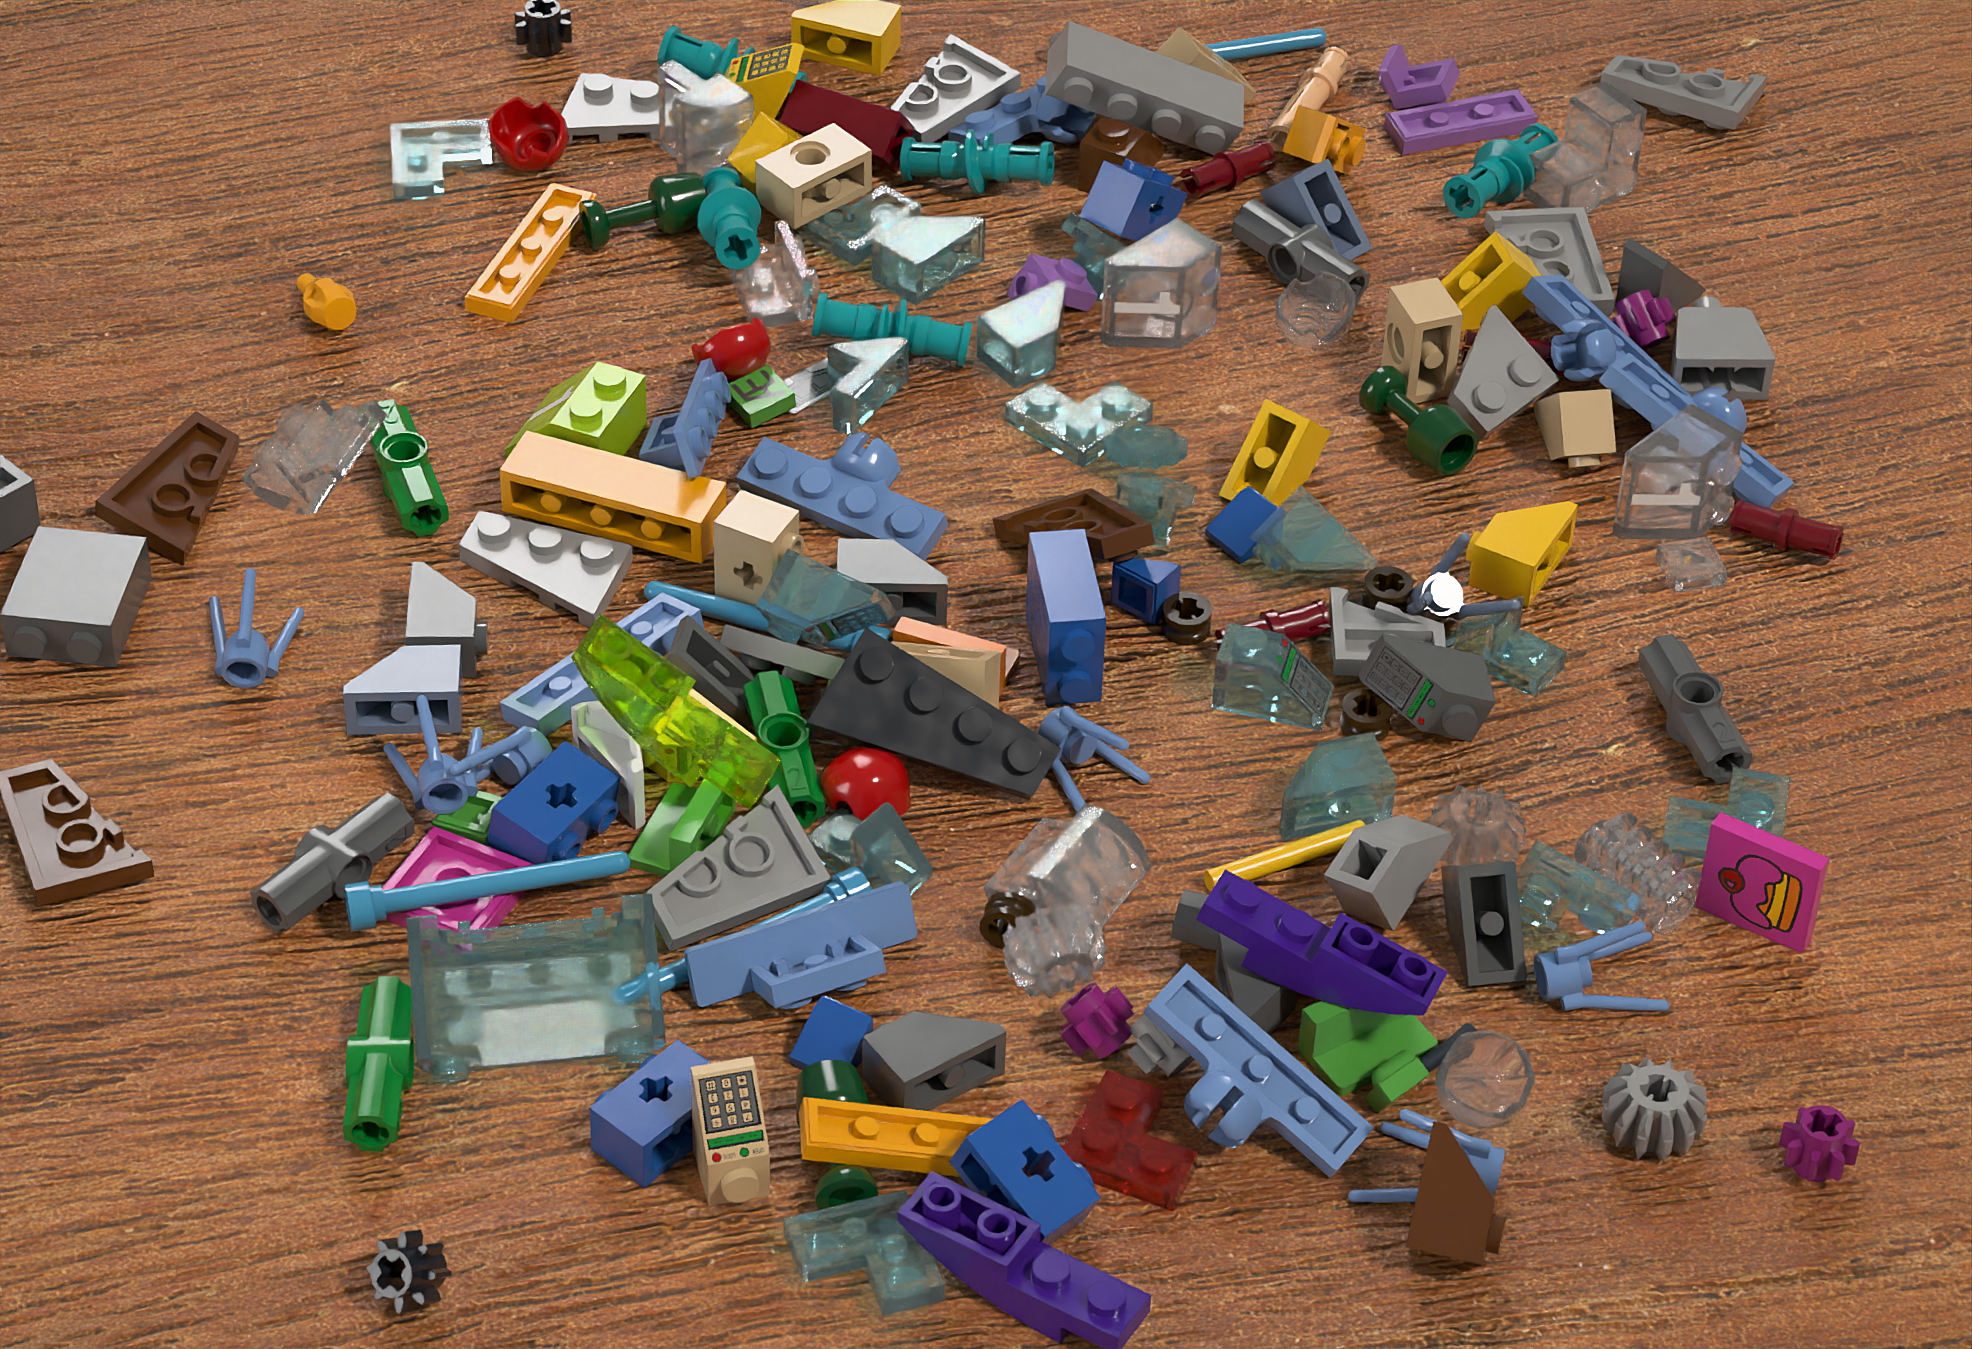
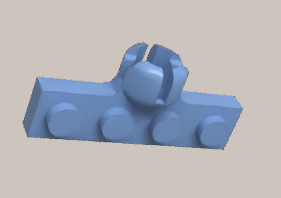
M1045 75L1037 80V85L1023 92L1004 96L1000 104L987 111L969 114L965 118L964 123L947 132L949 141H957L961 144H965L967 130L974 129L977 144H983L987 132L994 134L995 144L1011 143L1026 134L1041 132L1049 140L1069 145L1086 136L1094 125L1096 115L1093 111L1045 95Z
M1563 275L1535 276L1530 279L1522 293L1536 306L1535 311L1543 320L1557 325L1565 334L1553 337L1551 341V357L1557 370L1565 371L1564 376L1567 379L1577 382L1599 379L1610 364L1630 353L1677 391L1686 396H1692Z
M1630 353L1610 364L1599 379L1600 383L1611 389V397L1618 404L1628 409H1635L1651 422L1652 429L1660 437L1678 443L1692 454V459L1698 467L1707 473L1717 474L1730 484L1739 499L1751 504L1771 508L1784 498L1795 483L1739 438L1747 427L1746 412L1738 398L1732 402L1726 399L1729 394L1728 390L1720 387H1709L1698 391L1693 396H1686L1677 391Z
M856 432L848 436L836 454L828 460H818L764 437L736 476L740 489L799 510L800 515L855 539H893L924 561L949 526L945 513L889 490L901 472L897 453L877 437L870 443L867 449L862 448L870 437L865 432Z
M663 592L500 701L504 721L518 728L522 726L535 728L546 737L572 719L571 707L581 702L618 699L631 706V708L636 707L668 687V671L665 670L668 662L663 656L670 651L680 619L689 615L704 628L701 610Z
M1187 963L1144 1010L1143 1014L1198 1061L1204 1070L1202 1078L1186 1095L1184 1108L1187 1116L1198 1129L1218 1107L1226 1113L1218 1123V1126L1208 1136L1213 1142L1223 1147H1238L1245 1142L1258 1126L1267 1125L1274 1128L1331 1178L1374 1129L1370 1123Z

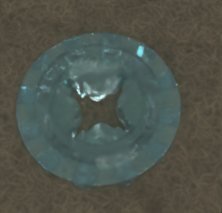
M1126 426L1117 429L1114 433L1103 439L1105 459L1112 463H1118L1122 467L1134 466L1138 467L1139 470L1144 467L1158 469L1163 465L1173 466L1187 457V439L1177 434L1173 429L1163 426Z

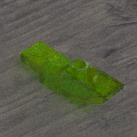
M600 613L571 656L584 681L599 702L646 752L687 785L692 787L700 777H703L741 805L750 809L761 796L782 759L689 695L696 680Z

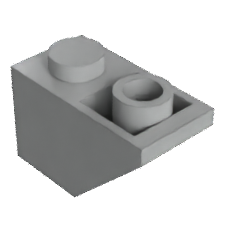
M1405 815L1354 828L1324 876L1345 913L1394 931L1454 838L1449 831Z

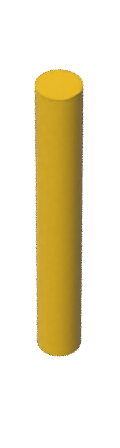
M1359 819L1206 870L1204 872L1206 887L1211 892L1225 869L1244 880L1250 881L1339 851L1354 828L1365 826V824Z

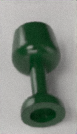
M697 172L661 175L654 178L650 183L648 200L606 211L598 201H580L579 215L587 243L592 250L600 249L609 242L611 230L654 219L657 227L662 232L674 235L698 225L697 215L699 208L707 194Z
M1383 366L1370 374L1360 389V406L1368 413L1376 416L1394 413L1409 426L1406 434V446L1413 458L1443 475L1455 474L1469 464L1476 453L1478 437L1453 407L1446 404H1435L1422 410L1406 397V378L1394 366Z
M830 1059L813 1063L802 1070L797 1078L796 1120L799 1128V1109L804 1097L869 1104L857 1069L846 1061ZM829 1162L830 1170L822 1175L815 1188L817 1208L822 1213L832 1217H851L864 1213L873 1207L879 1196L874 1177L861 1167Z

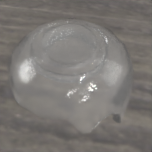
M1319 271L1312 280L1307 282H1300L1295 278L1275 303V324L1287 341L1296 347L1314 350L1332 347L1348 333L1352 326L1356 310V294L1345 279L1329 271Z
M1491 1030L1466 1032L1456 1038L1436 1072L1434 1084L1437 1088L1436 1095L1445 1111L1461 1124L1486 1131L1508 1124L1518 1115L1532 1090L1535 1074L1528 1053L1511 1037Z

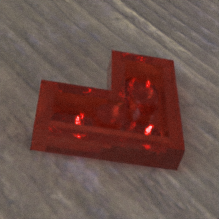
M1106 1070L1062 1149L1073 1162L1079 1163L1087 1170L1094 1184L1173 1212L1197 1169L1198 1152L1147 1134L1162 1107L1164 1089Z

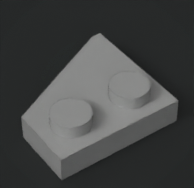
M1496 305L1490 307L1482 317L1479 324L1481 327L1473 345L1468 350L1462 365V372L1456 380L1447 400V403L1469 424L1480 441L1550 391L1560 380Z
M1330 587L1329 616L1334 675L1359 676L1361 668L1382 633L1446 647L1444 624L1422 616L1405 614L1399 608L1380 601L1376 605L1375 610L1347 601L1348 590L1340 587Z

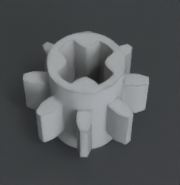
M1142 1015L1129 1030L1137 1039V1044L1128 1053L1146 1075L1151 1071L1155 1073L1161 1068L1167 1077L1170 1078L1195 1060L1145 1015Z

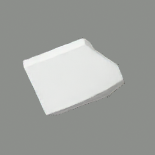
M618 699L581 702L572 706L573 746L620 777L616 803L619 804V812L635 830L645 826L642 745L638 723L631 706Z

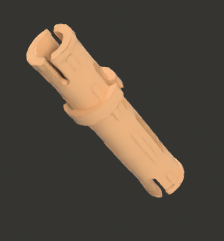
M1337 47L1326 48L1314 68H1309L1303 73L1299 80V89L1286 104L1277 120L1267 130V138L1273 137L1269 140V144L1278 151L1283 150L1298 105L1319 111L1323 103H1329L1336 95L1337 83L1351 65L1350 61H1345L1349 56L1342 49Z

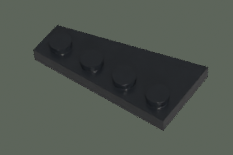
M868 628L864 629L804 726L821 733L826 731L851 739V743L867 748H878L906 757L907 761L928 768L934 766L958 774L959 778L1026 800H1030L1062 749Z

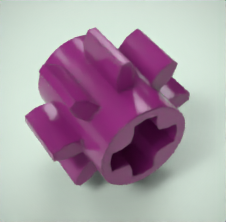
M1643 290L1620 300L1614 305L1618 316L1613 317L1614 321L1612 322L1643 351L1653 348L1671 337L1667 327L1672 325L1671 322L1677 318L1667 296L1657 300V298L1653 299L1650 290Z
M1095 982L1091 983L1074 994L1061 1007L1060 1012L1067 1022L1060 1026L1062 1030L1060 1035L1077 1056H1080L1090 1048L1098 1059L1104 1058L1118 1049L1132 1035L1129 1031L1131 1026L1126 1020L1134 1015L1132 1012L1134 1007L1116 985L1104 994Z
M1819 1105L1808 1109L1804 1107L1798 1108L1795 1123L1784 1122L1779 1145L1787 1149L1784 1159L1785 1167H1793L1799 1176L1811 1182H1823L1831 1178L1836 1181L1841 1180L1844 1164L1855 1165L1860 1147V1142L1852 1139L1855 1122L1853 1120L1847 1121L1841 1112L1829 1106Z

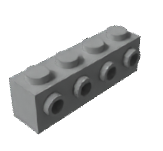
M1068 21L1047 52L1045 95L1112 119L1121 120L1131 126L1212 155L1228 149L1243 129L1244 85L1071 21Z

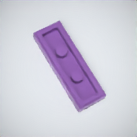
M1516 89L1385 114L1384 128L1401 154L1406 155L1520 134L1529 125L1537 123L1538 116L1521 92Z

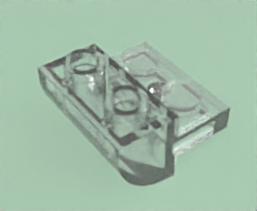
M673 59L658 66L660 148L676 158L677 173L697 172L702 179L704 174L713 168L728 167L736 171L740 176L741 173L726 159L753 123V95L722 74L704 81Z
M325 399L304 408L301 404L293 405L276 420L275 424L278 429L274 435L255 449L252 454L255 461L242 477V480L260 499L279 510L300 515L316 513L321 509L337 484L343 480L387 414L375 399L354 408L347 404L336 411L333 410Z
M1084 804L1071 821L1042 818L983 888L987 900L995 893L1005 891L1027 897L1035 905L1044 931L1094 938L1150 870L1152 865L1143 843L1128 825L1106 810Z

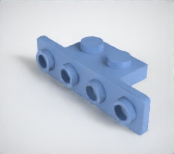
M711 358L701 360L681 411L653 419L639 453L641 461L679 471L686 470L689 479L701 475L706 459L710 457L712 443L717 438L720 422L724 420L726 403L731 402L727 378L724 372H716Z
M897 881L687 948L684 952V958L694 1002L700 1007H705L755 991L774 1008L794 1009L810 1003L813 999L812 996L833 989L848 991L864 986L868 982L867 978L886 972L882 949L912 940L917 936L909 887L902 881Z

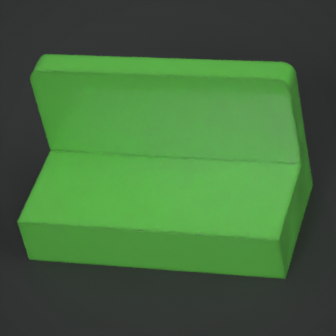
M714 761L699 788L680 783L671 784L628 855L631 861L630 867L665 877L697 850L703 851L718 839L737 809L736 766Z
M1323 1000L1302 1009L1298 1051L1339 1096H1344L1370 1084L1374 1070L1400 1051L1407 1050L1420 1060L1438 1046V1041L1415 1015H1393L1363 1011Z

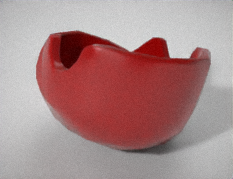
M521 97L512 98L498 107L488 122L490 140L498 155L506 165L521 171H538L551 167L561 158L569 141L565 118L552 108L547 101H542L540 105L534 106L524 102Z
M754 317L751 319V324H738L723 329L706 341L704 345L698 346L695 343L691 346L697 366H699L701 360L711 358L716 372H724L728 383H731L765 366L771 351V342L763 321Z
M852 748L841 752L824 767L820 774L821 791L829 807L835 810L839 801H844L849 804L854 817L859 821L889 820L905 814L911 807L910 785L906 768L901 760L891 752L874 748Z

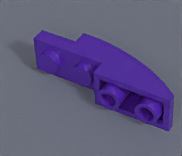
M1226 869L1205 900L1196 918L1197 921L1249 949L1241 964L1244 968L1301 994L1345 1007L1393 1015H1425L1447 974V971L1429 962L1423 956L1407 950L1375 932L1369 926L1359 923L1341 912L1330 928L1312 918L1306 912L1292 907L1258 888L1252 882L1244 880Z
M934 1172L927 1176L897 1212V1221L946 1269L1001 1310L1060 1344L1068 1333L1072 1332L1104 1349H1122L1150 1313V1294L1041 1242V1224Z

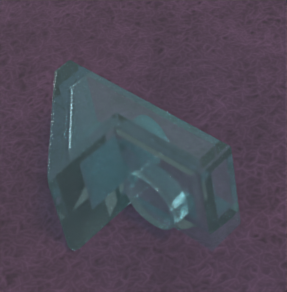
M1073 212L1070 213L1061 227L1063 231L1077 239L1072 249L1078 252L1074 262L1082 266L1087 272L1086 278L1098 294L1096 300L1104 299L1143 277L1154 266L1153 263Z
M902 337L838 343L829 346L827 382L830 387H833L830 395V402L833 405V429L849 436L852 435L908 382L909 340Z
M1148 471L1119 473L1116 483V503L1150 522L1155 540L1154 546L1165 548L1169 544L1178 508L1192 507L1197 486Z
M1522 596L1510 599L1520 602V608L1517 611L1467 617L1445 638L1446 648L1482 655L1488 674L1533 697H1536L1565 667L1567 651L1520 628L1524 597Z
M888 802L883 803L864 821L854 817L852 812L841 807L807 836L826 868L838 874L855 866L863 872L871 889L902 881L908 885L910 895H912L933 876V867L894 807Z

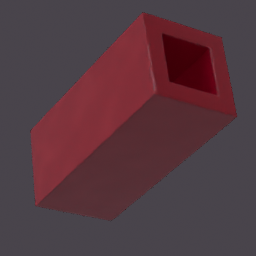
M799 79L796 80L792 92L787 94L780 108V123L805 137L834 123L872 150V165L898 172L900 167L903 139L905 137H912L915 129L902 112Z

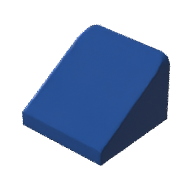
M1248 486L1240 491L1205 529V536L1241 564L1281 542L1283 512L1255 489Z
M1135 558L1113 562L1111 603L1156 625L1163 618V605L1166 599L1179 593L1181 566L1172 562Z
M822 996L814 1006L789 1056V1063L805 1069L813 1063L835 1059L846 1061L857 1068L862 1062L863 1036L873 1031L872 1017L832 998Z

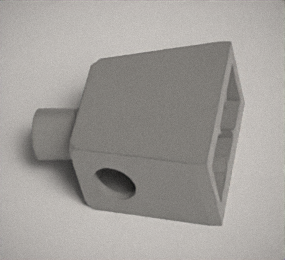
M1712 296L1701 297L1693 303L1692 307L1679 309L1672 342L1670 376L1692 396L1698 391L1709 387H1720L1729 391L1726 397L1727 400H1735L1736 398L1739 400H1768L1775 356L1753 312L1745 307H1722L1721 302Z

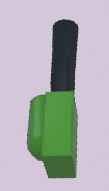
M1466 1023L1445 1042L1420 1060L1407 1050L1400 1051L1374 1070L1371 1081L1374 1089L1365 1096L1366 1100L1378 1114L1415 1088L1440 1065L1480 1041L1479 1032L1472 1024Z

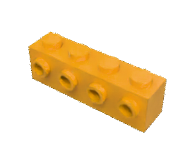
M530 431L524 433L499 470L502 511L700 564L704 562L714 546L713 522L727 506L725 482L702 476L689 479L687 473Z

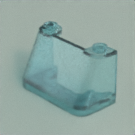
M652 893L621 896L622 910L613 913L605 918L604 907L592 908L593 918L473 930L470 921L458 922V933L451 929H440L438 927L437 915L406 918L416 1056L419 1068L424 1072L432 1073L434 1081L455 1082L468 1078L470 1076L469 1071L618 1056V1061L623 1063L644 1062L648 1057L655 1055V1050L665 1046L666 1035ZM639 980L638 989L632 994L625 997L616 995L615 992L618 987L631 981Z

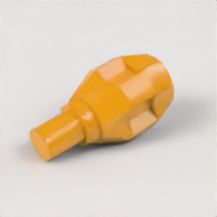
M310 273L300 275L297 280V288L303 293V308L306 315L313 322L319 323L329 330H343L349 327L354 321L357 311L353 293L347 287L335 283L331 278H315Z

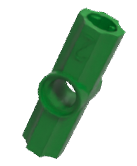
M393 399L375 402L373 408L363 415V427L382 473L383 493L393 501L404 530H411L418 537L435 534L438 528L449 520V510L429 462L428 443L423 436L418 434L407 406H400Z
M777 670L757 673L751 682L743 685V697L752 733L757 738L758 773L761 779L765 781L768 792L775 786H779L802 828H810L815 820L825 815V802L809 746V728L804 727L807 722L801 717L791 678L783 677Z
M378 976L375 982L363 986L356 1034H350L347 1042L346 1085L348 1094L343 1121L344 1140L354 1143L361 1151L382 1152L390 1143L398 1142L400 1120L403 1114L404 1091L410 1092L413 1084L414 1040L412 1031L416 1009L415 987L406 985L399 977Z

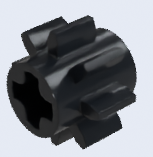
M529 0L525 4V12L514 13L516 44H526L527 51L537 57H551L562 50V42L572 43L571 11L569 9L561 10L558 1Z
M418 1229L401 1231L398 1238L380 1239L377 1242L380 1253L375 1257L372 1265L367 1266L366 1270L371 1273V1280L376 1289L374 1295L376 1300L395 1298L397 1313L416 1311L420 1304L425 1305L441 1301V1296L437 1289L442 1286L446 1277L452 1274V1271L447 1269V1263L442 1254L444 1247L442 1242L423 1244L422 1230Z

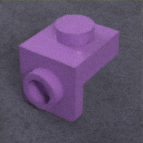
M1401 44L1390 46L1378 71L1381 88L1389 94L1395 110L1418 105L1429 106L1448 100L1460 75L1454 58L1410 66Z
M1032 253L1020 272L1014 277L1007 292L1008 298L1023 320L1031 323L1037 321L1049 301L1064 304V299L1066 306L1089 311L1098 294L1087 280V272L1078 263L1067 258H1061L1060 261Z

